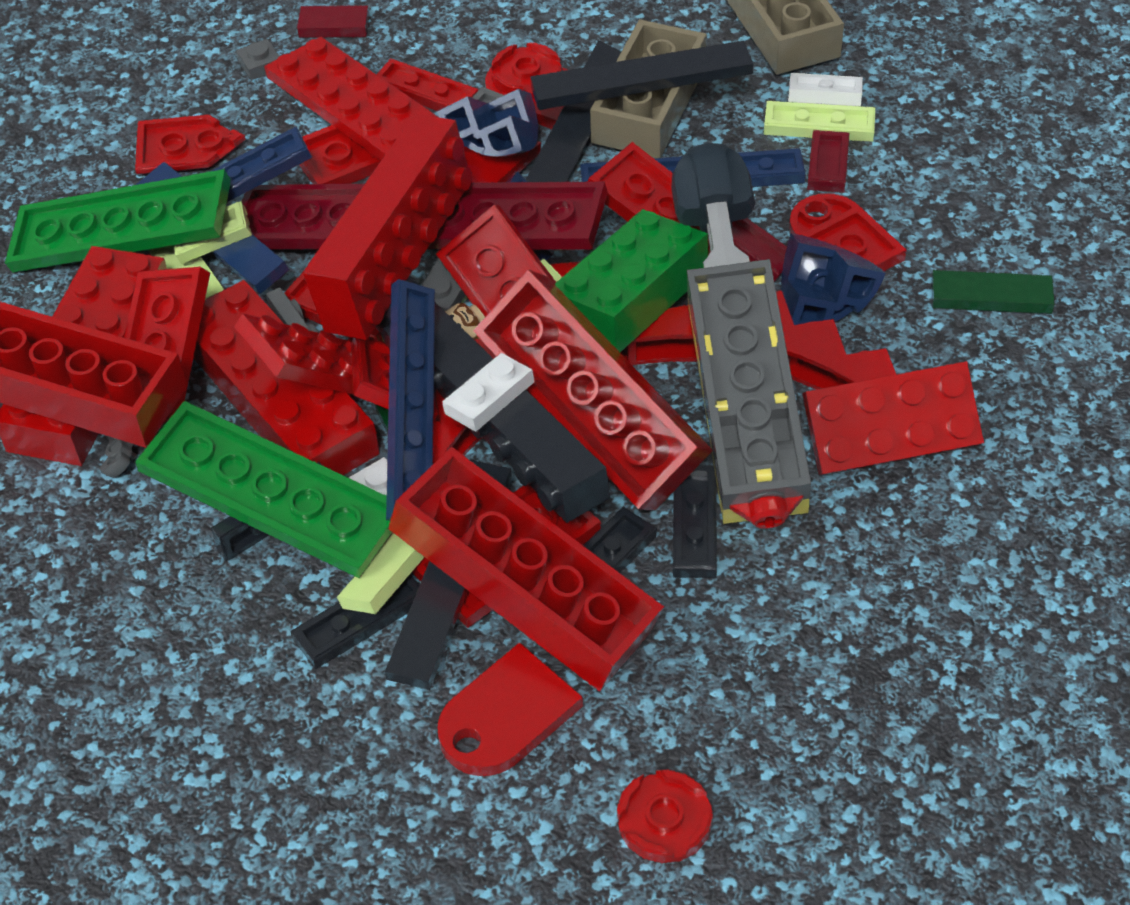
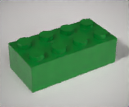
M642 209L558 280L555 285L605 338L621 352L688 291L687 270L704 268L703 262L708 257V233Z

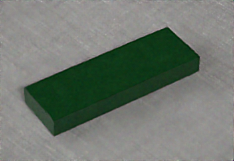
M933 270L931 279L932 308L1053 313L1054 292L1052 275Z

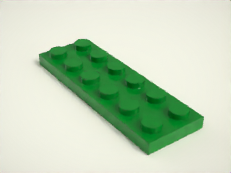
M222 169L21 205L5 264L13 273L83 261L91 246L137 252L219 238L221 236L231 178L226 170Z
M186 401L179 406L135 461L138 472L359 579L391 534V531L388 529L390 521L386 520V495Z

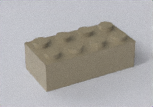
M727 0L776 75L841 57L844 23L828 0Z
M639 19L616 62L706 47L707 34ZM697 83L596 100L590 109L591 143L623 150L631 142H634L651 157L661 158Z

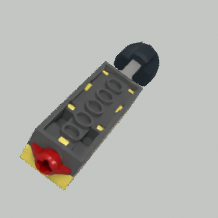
M704 143L688 149L679 160L672 174L671 188L675 214L679 222L685 226H699L700 231L708 233L711 251L703 262L704 268L687 270L688 307L710 445L713 450L712 457L723 524L749 521L758 528H774L783 524L789 515L808 513L811 480L770 259L749 262V256L738 249L733 242L732 222L746 219L752 213L755 206L751 177L742 157L736 151L725 144Z

